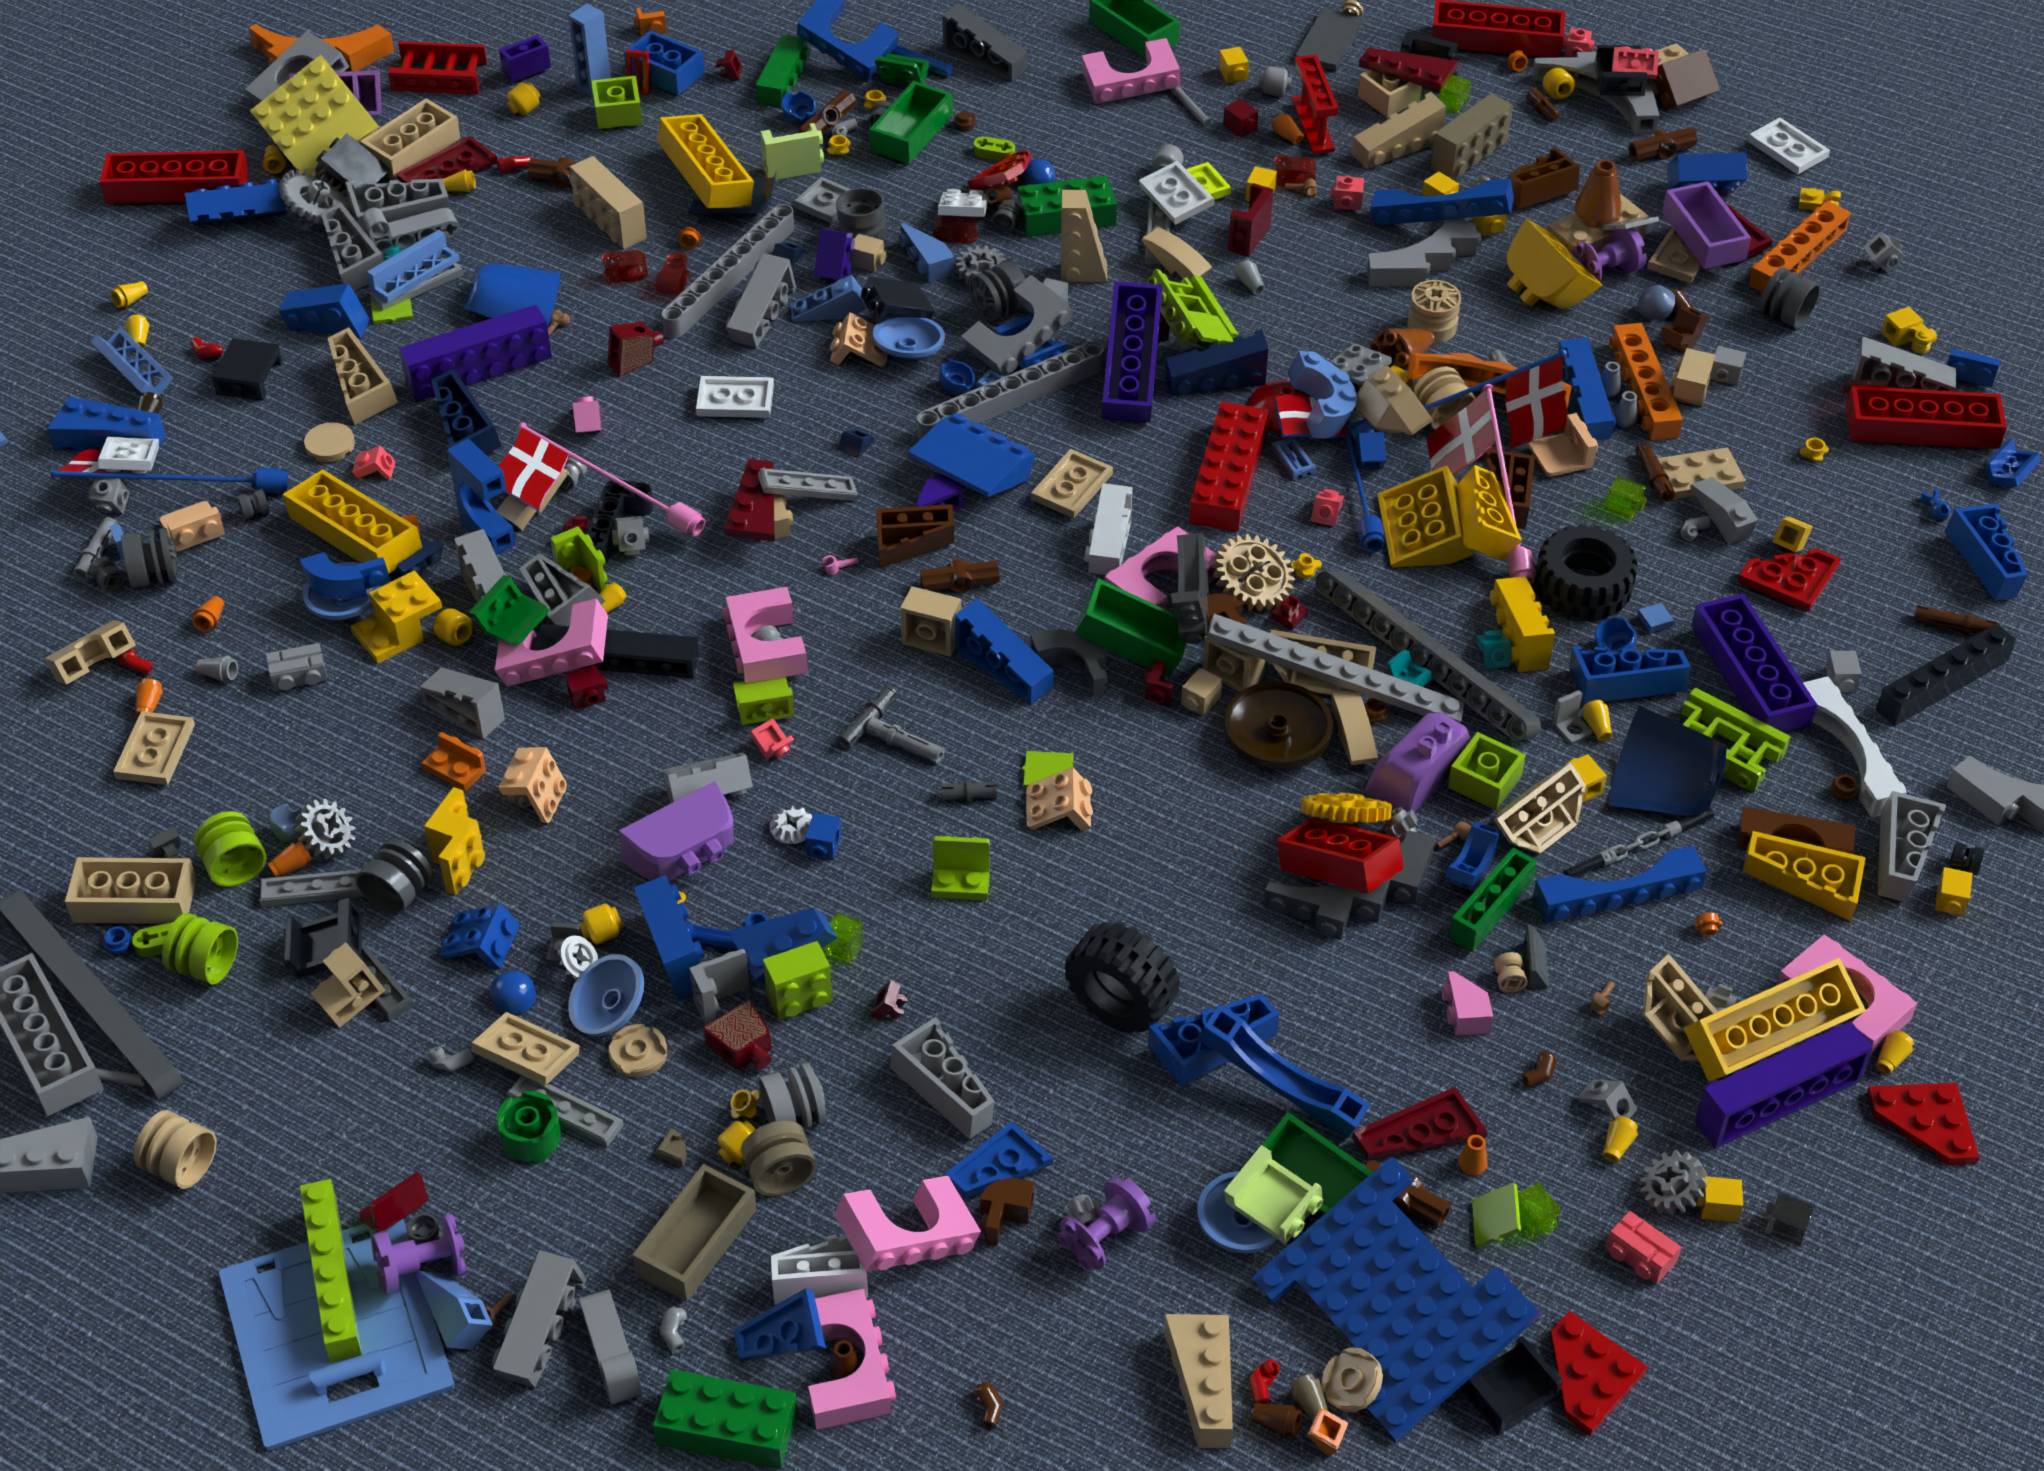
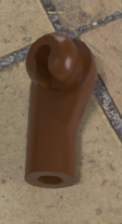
M1539 1052L1537 1055L1539 1059L1537 1068L1522 1074V1080L1526 1087L1548 1081L1553 1077L1557 1059L1552 1052Z
M983 1382L974 1387L973 1395L974 1398H977V1401H983L986 1407L981 1425L984 1428L993 1430L997 1426L1003 1408V1401L993 1384Z

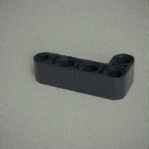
M611 480L604 486L586 533L590 536L594 548L602 552L605 563L610 559L614 548L612 530H616L615 518H625L626 514L646 516L654 508L652 503ZM622 480L652 497V489L647 483Z

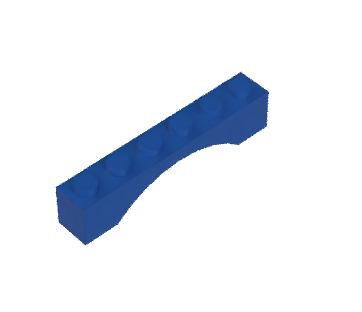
M1510 179L1488 180L1470 189L1441 196L1412 195L1398 189L1381 190L1374 192L1370 210L1374 226L1506 215L1511 212L1514 194Z
M1694 846L1667 851L1663 858L1651 869L1624 880L1609 882L1588 881L1564 874L1537 879L1533 899L1545 923L1562 921L1570 917L1590 915L1593 912L1606 909L1613 910L1629 904H1640L1648 900L1668 898L1684 892H1695L1703 888L1707 870Z
M1221 1004L1217 1006L1196 1038L1346 1139L1356 1129L1371 1105L1347 1088L1319 1079L1285 1060L1266 1045L1252 1031L1245 1020Z

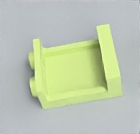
M810 123L809 132L774 138L770 130L761 131L763 167L767 178L774 177L775 171V180L821 172V162H824V155L822 149H820V144H823L821 130L817 131L814 123Z
M1262 1145L1224 1190L1227 1205L1284 1244L1291 1237L1295 1238L1300 1234L1305 1224L1304 1220L1310 1213L1315 1214L1323 1203L1322 1188L1319 1184L1309 1185L1272 1160L1271 1151Z

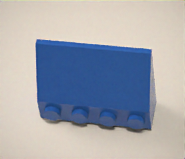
M955 413L942 418L908 451L907 456L989 497L1028 481L1035 453L1027 450L1026 446L1015 444L1007 440L1006 436L987 430L986 426L967 420L966 416Z

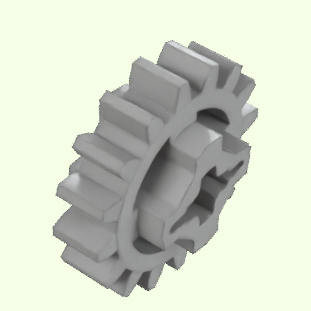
M977 245L976 249L972 250L968 247L967 253L961 251L960 257L956 258V274H959V279H965V283L968 284L973 275L982 273L984 270H991L994 266L1005 262L1006 258H1003L1002 252L997 253L996 248L989 250L988 246H985L984 249H980Z
M323 799L320 802L313 800L309 805L307 804L300 810L301 814L296 817V821L300 824L295 827V831L302 833L298 840L306 841V850L313 848L314 856L317 857L323 853L324 858L328 859L332 855L335 858L339 857L351 847L350 844L355 840L351 833L356 830V827L349 825L353 818L345 817V808L338 810L337 802L334 801L328 805L327 800Z
M1674 1150L1671 1157L1664 1152L1660 1161L1653 1158L1652 1163L1654 1166L1652 1168H1644L1648 1176L1640 1178V1182L1644 1186L1640 1191L1650 1207H1655L1659 1213H1663L1666 1209L1670 1215H1673L1677 1208L1684 1213L1687 1204L1695 1207V1197H1704L1700 1188L1708 1187V1183L1704 1179L1707 1173L1696 1157L1692 1158L1687 1151L1681 1156L1678 1150ZM1684 1168L1690 1170L1691 1174H1688ZM1657 1191H1660L1663 1196L1658 1195Z

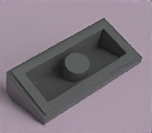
M1528 925L1523 941L1528 988L1547 989L1549 987L1546 945L1533 925Z

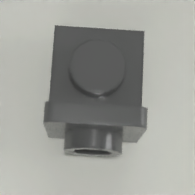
M552 922V940L546 958L547 966L566 968L564 965L559 964L562 958L557 952L561 949L560 943L570 936L582 937L580 925L570 922Z

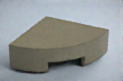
M671 1128L657 1148L656 1154L657 1157L684 1167L687 1159L686 1145L680 1133Z

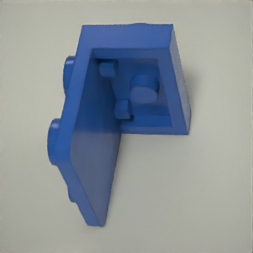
M500 903L461 911L455 916L453 925L443 941L439 955L443 959L476 953L491 970L500 969L520 927V923Z

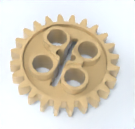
M1246 534L1243 539L1237 535L1234 540L1229 538L1226 544H1222L1214 557L1216 561L1212 568L1216 569L1213 577L1220 578L1216 583L1217 586L1225 587L1222 594L1230 593L1231 596L1237 598L1242 604H1247L1249 611L1254 606H1256L1259 612L1264 607L1270 611L1273 606L1277 607L1289 596L1293 589L1292 583L1295 580L1291 576L1294 569L1287 567L1291 562L1290 560H1283L1284 551L1279 553L1275 551L1277 544L1270 547L1268 546L1269 541L1267 538L1262 543L1258 535L1251 540L1249 534ZM1268 563L1267 565H1264V566L1261 568L1260 571H1258V569H1259L1263 564ZM1248 574L1249 576L1247 577V579L1240 583V581L1244 580Z

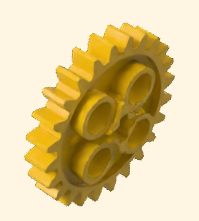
M1339 792V794L1319 793L1316 796H1304L1301 801L1302 813L1322 819L1328 818L1331 822L1353 824V822L1375 823L1391 819V803L1380 801L1379 799L1364 798L1360 794Z

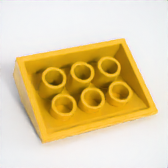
M1447 465L1377 493L1390 563L1393 568L1445 565L1473 555L1472 549L1464 547L1456 489L1458 483Z

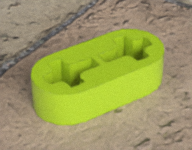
M978 137L974 140V154L980 158L1001 161L1015 152V145L1011 141L991 137Z
M174 922L137 931L132 938L136 953L142 957L162 954L165 937ZM149 940V944L144 945L145 941Z

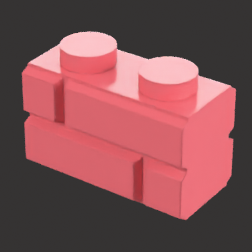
M1629 1211L1622 1218L1621 1222L1611 1230L1605 1248L1609 1250L1610 1255L1614 1259L1625 1261L1632 1266L1638 1276L1646 1280L1650 1279L1658 1284L1676 1264L1682 1247Z

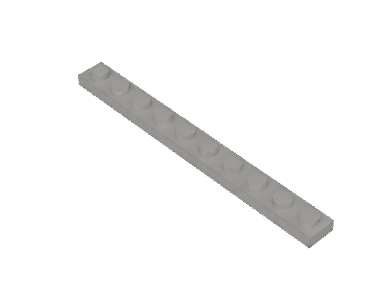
M1213 614L1210 621L1207 640L1423 716L1428 713L1441 712L1461 723L1464 702L1217 614Z

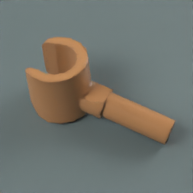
M1307 179L1304 183L1285 184V189L1304 190L1305 195L1308 197L1317 195L1314 179Z
M555 310L552 313L553 321L548 327L549 336L558 325L564 327L569 324L570 317L566 313L563 314L560 310Z
M1459 822L1454 831L1438 841L1436 846L1440 849L1457 838L1466 842L1471 826L1466 822Z
M1612 981L1607 983L1602 992H1596L1593 996L1590 1008L1599 1015H1603L1611 1005V1001L1607 999V996L1615 986Z
M507 1293L492 1308L485 1307L493 1324L490 1330L497 1326V1316L513 1299L511 1293Z

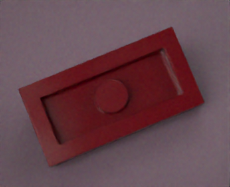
M415 1172L370 1203L369 1206L359 1212L361 1221L377 1233L386 1231L429 1201L422 1175Z

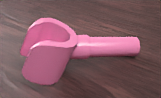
M828 555L822 559V563L827 574L833 576L839 572V568L858 564L859 560L855 557L837 561L834 556Z

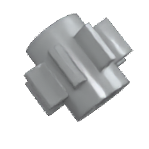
M1402 807L1391 811V819L1386 820L1383 830L1388 836L1399 838L1400 842H1403L1408 831L1417 832L1415 826L1418 825L1416 823L1418 819L1412 810L1406 812Z
M1722 984L1718 985L1717 990L1709 987L1705 996L1718 1012L1736 1004L1738 999L1731 995L1732 988Z
M1078 1195L1070 1200L1069 1208L1065 1209L1067 1214L1065 1217L1074 1218L1087 1228L1098 1219L1097 1211L1102 1205L1099 1199L1091 1201L1089 1195Z

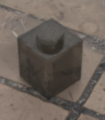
M1779 1193L1775 1204L1768 1203L1763 1219L1768 1221L1765 1233L1801 1246L1815 1206Z

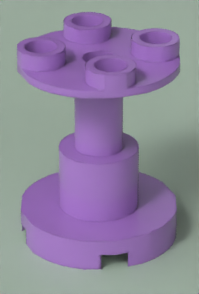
M1634 227L1615 229L1611 236V243L1605 245L1602 252L1597 253L1589 243L1583 241L1574 246L1572 253L1599 282L1602 278V266L1604 265L1609 267L1619 266L1623 271L1631 273L1642 269L1646 263V253L1642 254L1641 249L1642 246H1645L1644 241Z
M1115 1175L1105 1183L1104 1194L1107 1203L1097 1211L1098 1219L1086 1228L1079 1221L1069 1217H1065L1060 1222L1061 1233L1057 1235L1060 1244L1065 1249L1072 1250L1078 1257L1081 1267L1087 1272H1092L1094 1269L1100 1270L1105 1266L1106 1258L1099 1242L1109 1233L1117 1235L1127 1226L1137 1232H1145L1156 1222L1155 1212L1150 1215L1147 1208L1151 1202L1146 1194L1132 1180L1128 1178L1124 1181L1119 1180L1121 1175Z
M453 1214L442 1216L443 1238L415 1245L414 1240H409L391 1245L386 1231H380L371 1235L373 1259L377 1261L379 1271L376 1272L384 1294L399 1292V1275L419 1271L421 1263L448 1257L451 1269L456 1277L466 1275L465 1262L459 1254L465 1251L461 1233H454L456 1232V1223Z

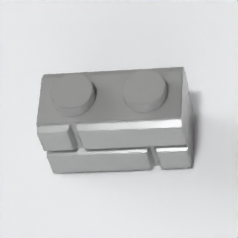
M320 643L266 653L274 691L289 690L297 686L315 685L319 682L327 681Z

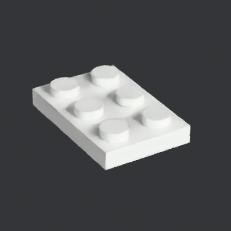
M1778 118L1752 132L1748 138L1749 143L1796 174H1800L1828 158L1830 153L1828 148L1782 118Z
M1178 161L1139 180L1140 188L1175 225L1214 205V198Z
M948 189L947 192H943L938 205V215L985 216L988 201L986 194H983L982 190H970V193H960L961 190Z
M701 376L696 414L697 416L770 418L774 378Z
M107 437L98 459L99 469H105V471L112 473L120 472L121 470H132L133 473L137 474L151 471L159 449V439Z

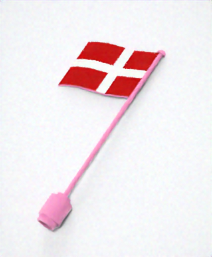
M1486 384L1483 387L1484 391L1466 408L1441 424L1426 439L1431 470L1434 471L1447 465L1454 476L1476 461L1496 442L1506 501L1516 525L1491 392L1493 386ZM1519 543L1514 550L1506 555L1510 578L1526 576L1529 584H1532L1536 576L1532 551L1520 546Z
M526 423L519 424L518 429L520 433L515 444L498 466L504 473L506 485L504 492L539 512L545 496L560 477L568 457H571L666 511L668 525L684 534L698 536L705 526V519L701 513L681 502L670 507L662 504L526 427Z

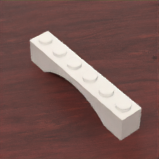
M1829 676L1803 682L1817 703L1812 723L1832 733L1852 753L1861 776V789L1858 798L1871 818L1880 816L1881 810L1892 791L1903 794L1907 793L1904 784L1899 782L1893 773L1891 765L1885 761L1877 744L1872 742L1864 725L1860 724L1853 713L1852 707L1845 702L1839 688L1833 684Z

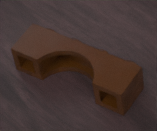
M1743 806L1738 823L1736 849L1747 851L1752 832L1755 831L1849 854L1854 852L1855 825Z

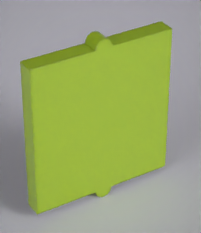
M410 298L384 311L371 300L374 324L396 323V321L413 319Z
M1186 311L1195 324V333L1201 341L1223 345L1233 342L1232 337L1218 316Z
M1026 751L1025 766L1022 767V772L1024 773L1023 788L1027 789L1030 784L1072 768L1074 753Z
M1514 1182L1499 1189L1492 1188L1489 1193L1472 1199L1475 1246L1478 1248L1495 1241L1501 1242L1503 1238L1521 1231L1518 1190Z

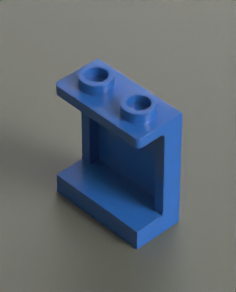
M1030 313L995 328V334L1000 336L1016 335L1024 331L1031 324L1034 315ZM1050 338L1033 354L1024 357L1023 362L1016 369L1020 371L1066 352V344L1064 342L1056 344Z

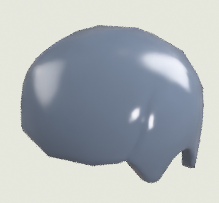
M1660 285L1648 287L1638 299L1639 314L1649 321H1653V319L1663 321L1672 312L1675 305V295L1673 292Z
M282 804L274 808L269 814L272 832L279 841L285 843L299 842L298 838L302 836V833L295 831V827L300 824L296 821V817L301 814L302 806L298 810H292L288 804Z

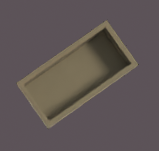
M1491 93L1437 131L1434 138L1431 170L1436 173L1439 171L1454 180L1459 175H1463L1470 167L1478 164L1484 157L1492 154L1495 149L1504 145L1510 136L1509 127L1512 120L1513 104Z
M703 1164L632 1254L635 1274L688 1302L757 1211L755 1191Z

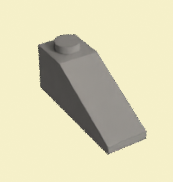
M1713 477L1690 485L1691 490L1728 545L1750 538L1758 519L1744 499Z

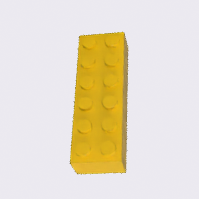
M702 114L660 117L657 142L707 208H741L742 206H751L753 179Z
M323 469L282 494L290 519L360 563L383 557L388 574L396 569L397 564L423 548L418 529L415 525Z
M1837 958L1685 1026L1683 1029L1710 1082L1846 1021L1866 1010L1841 959Z

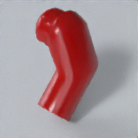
M531 157L500 158L497 161V167L500 172L509 173L518 168L528 167Z
M195 337L190 341V345L197 356L203 360L213 359L214 357L220 358L223 354V348L215 343L204 344L199 337Z
M132 649L119 655V663L123 667L145 675H149L153 668V663L136 657L137 654Z
M1273 1359L1262 1362L1249 1378L1255 1404L1257 1402L1262 1404H1269L1271 1402L1268 1387L1280 1372L1279 1364Z

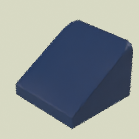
M780 242L775 244L772 255L789 259L791 266H793L802 257L806 249L790 242Z
M851 429L842 432L838 447L846 453L859 457L874 442L875 438L860 430Z

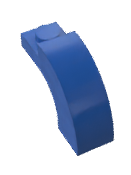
M325 552L300 559L304 576L309 586L317 593L329 598L345 600L367 597L366 589L390 583L383 557L352 566H342L331 562Z
M1478 821L1473 824L1459 857L1448 866L1445 877L1449 878L1448 882L1475 892L1491 865L1503 834L1502 831Z

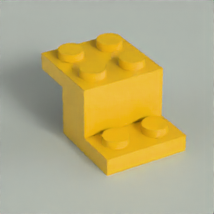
M414 570L369 592L374 615L351 625L352 634L373 659L380 663L424 641L419 619L441 609V600Z
M453 787L424 825L431 860L434 863L440 864L445 890L447 893L456 896L460 889L468 884L474 870L482 865L485 859V852L483 850L478 821L468 817L464 792Z

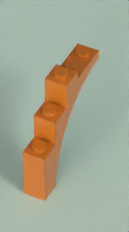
M257 24L249 27L251 45L269 58V66L299 39L270 32ZM375 25L364 31L347 36L321 39L342 53L349 65L348 71H358L394 52L391 33L380 25Z
M1412 353L1407 377L1420 380L1429 371L1447 366L1454 368L1459 373L1466 386L1473 387L1518 368L1506 362L1483 361L1469 353H1448V355ZM1506 379L1492 384L1493 390L1491 391L1505 394ZM1562 381L1566 406L1568 407L1572 386Z

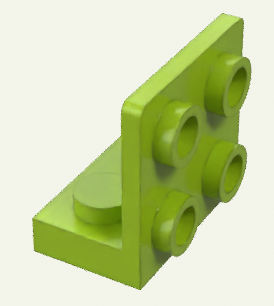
M577 526L551 537L554 563L568 573L575 567L588 569L591 572L594 586L601 592L605 583L608 582L607 575L603 570L605 558L600 550L594 548L588 534L585 535Z
M786 677L745 684V681L733 683L741 725L769 721L772 718L776 720L795 717L793 693L791 687L788 688Z
M934 836V869L931 898L988 901L990 840L978 837Z

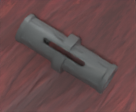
M966 780V783L941 784L942 801L967 800V802H973V799H997L996 781L972 783V780Z

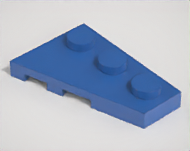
M1011 1121L948 1170L945 1176H949L956 1190L964 1198H969L983 1192L990 1184L997 1180L1005 1178L1018 1179L1053 1165V1157Z
M806 1288L733 1330L738 1356L745 1361L826 1348L814 1292Z

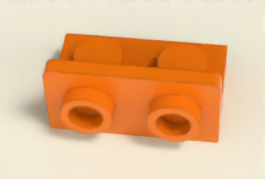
M441 732L437 736L439 746L422 762L423 770L466 792L486 772L484 756L476 747H470L462 743L458 738Z

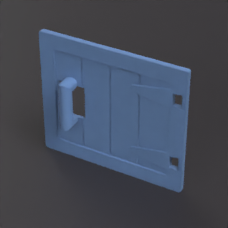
M403 1219L386 1230L391 1245L410 1240ZM366 1224L342 1231L362 1355L330 1363L324 1344L309 1241L219 1270L266 1451L455 1388L432 1311L416 1276L417 1271L399 1275V1292L384 1294L376 1272L379 1270L377 1261L373 1259L371 1238L352 1243L351 1237L367 1232L370 1233V1237L377 1233ZM275 1262V1269L258 1274L257 1267ZM374 1372L379 1387L329 1403L326 1387Z

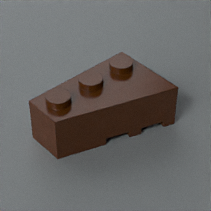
M1556 147L1551 148L1550 154L1545 157L1540 155L1532 165L1527 163L1509 174L1514 194L1513 203L1520 209L1527 208L1530 205L1546 202L1552 198L1567 195L1578 190L1580 166Z
M1487 450L1484 453L1482 468L1494 472L1506 501L1498 452L1496 450ZM1503 452L1516 527L1526 529L1535 456Z
M952 504L876 509L879 567L882 568L954 543Z

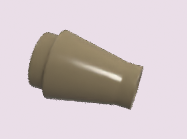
M1313 1374L1304 1375L1291 1383L1292 1397L1311 1418L1312 1422L1320 1407L1328 1411L1320 1380L1315 1379Z

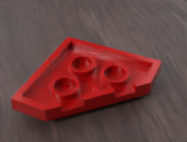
M1028 149L1014 152L971 178L967 183L970 189L980 187V190L987 189L990 186L994 188L1003 183L1006 185L1018 180L1017 175L1025 171L1032 156Z
M1820 549L1808 550L1807 554L1796 556L1794 553L1774 555L1771 560L1749 559L1739 574L1737 582L1810 612L1840 566L1842 558Z
M1957 1083L1868 1087L1866 1094L1873 1118L1882 1124L1887 1122L1900 1130L1899 1135L1920 1148L1925 1146L1937 1154V1159L1946 1165L1977 1164L1979 1154Z
M1569 1311L1551 1330L1550 1343L1554 1351L1555 1369L1559 1372L1563 1382L1561 1395L1564 1417L1591 1436L1646 1374L1648 1366Z

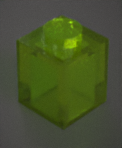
M1455 75L1450 77L1439 95V100L1446 105V109L1458 113L1470 98L1472 81Z
M1617 476L1608 490L1604 509L1633 519L1638 511L1642 512L1647 501V498L1644 497L1646 486Z
M836 912L830 925L838 938L825 946V954L851 963L863 944V921Z
M1540 1182L1518 1193L1520 1224L1532 1239L1541 1234L1547 1235L1553 1232L1558 1226L1561 1208Z

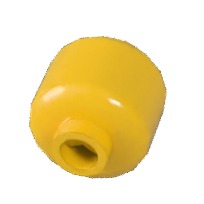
M1554 68L1548 71L1542 82L1545 92L1555 100L1568 98L1575 87L1573 77L1562 68Z
M520 82L507 93L509 101L507 106L514 114L519 113L526 116L539 105L540 93L531 83Z
M448 608L437 615L433 628L434 633L439 639L452 646H460L468 641L472 635L473 624L467 615L456 609Z
M606 903L584 911L582 914L583 922L579 924L583 938H590L595 945H600L617 938L620 935L619 929L623 928L616 908H611Z
M747 1120L744 1123L734 1121L717 1138L718 1144L721 1147L718 1154L729 1165L733 1161L738 1165H745L740 1149L743 1141L756 1129Z

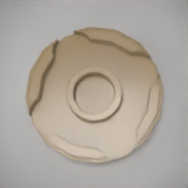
M328 422L312 428L305 436L304 445L307 455L315 457L317 461L334 462L345 458V454L349 451L350 453L352 452L355 440L349 427L340 423Z
M634 1024L619 1030L612 1037V1042L608 1047L612 1067L622 1075L636 1078L651 1075L659 1070L666 1061L668 1052L663 1034L652 1026L651 1028L644 1027V1024Z
M1347 1348L1343 1350L1344 1353L1338 1357L1335 1355L1328 1362L1323 1371L1321 1385L1327 1397L1326 1399L1331 1405L1343 1412H1357L1366 1408L1375 1400L1381 1389L1383 1374L1380 1363L1372 1354L1361 1348Z

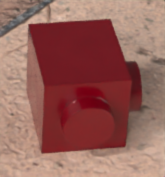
M1239 99L1224 107L1223 126L1242 138L1257 130L1259 111L1242 99Z
M596 665L565 673L567 690L574 709L605 702L604 690H608L605 675H599Z

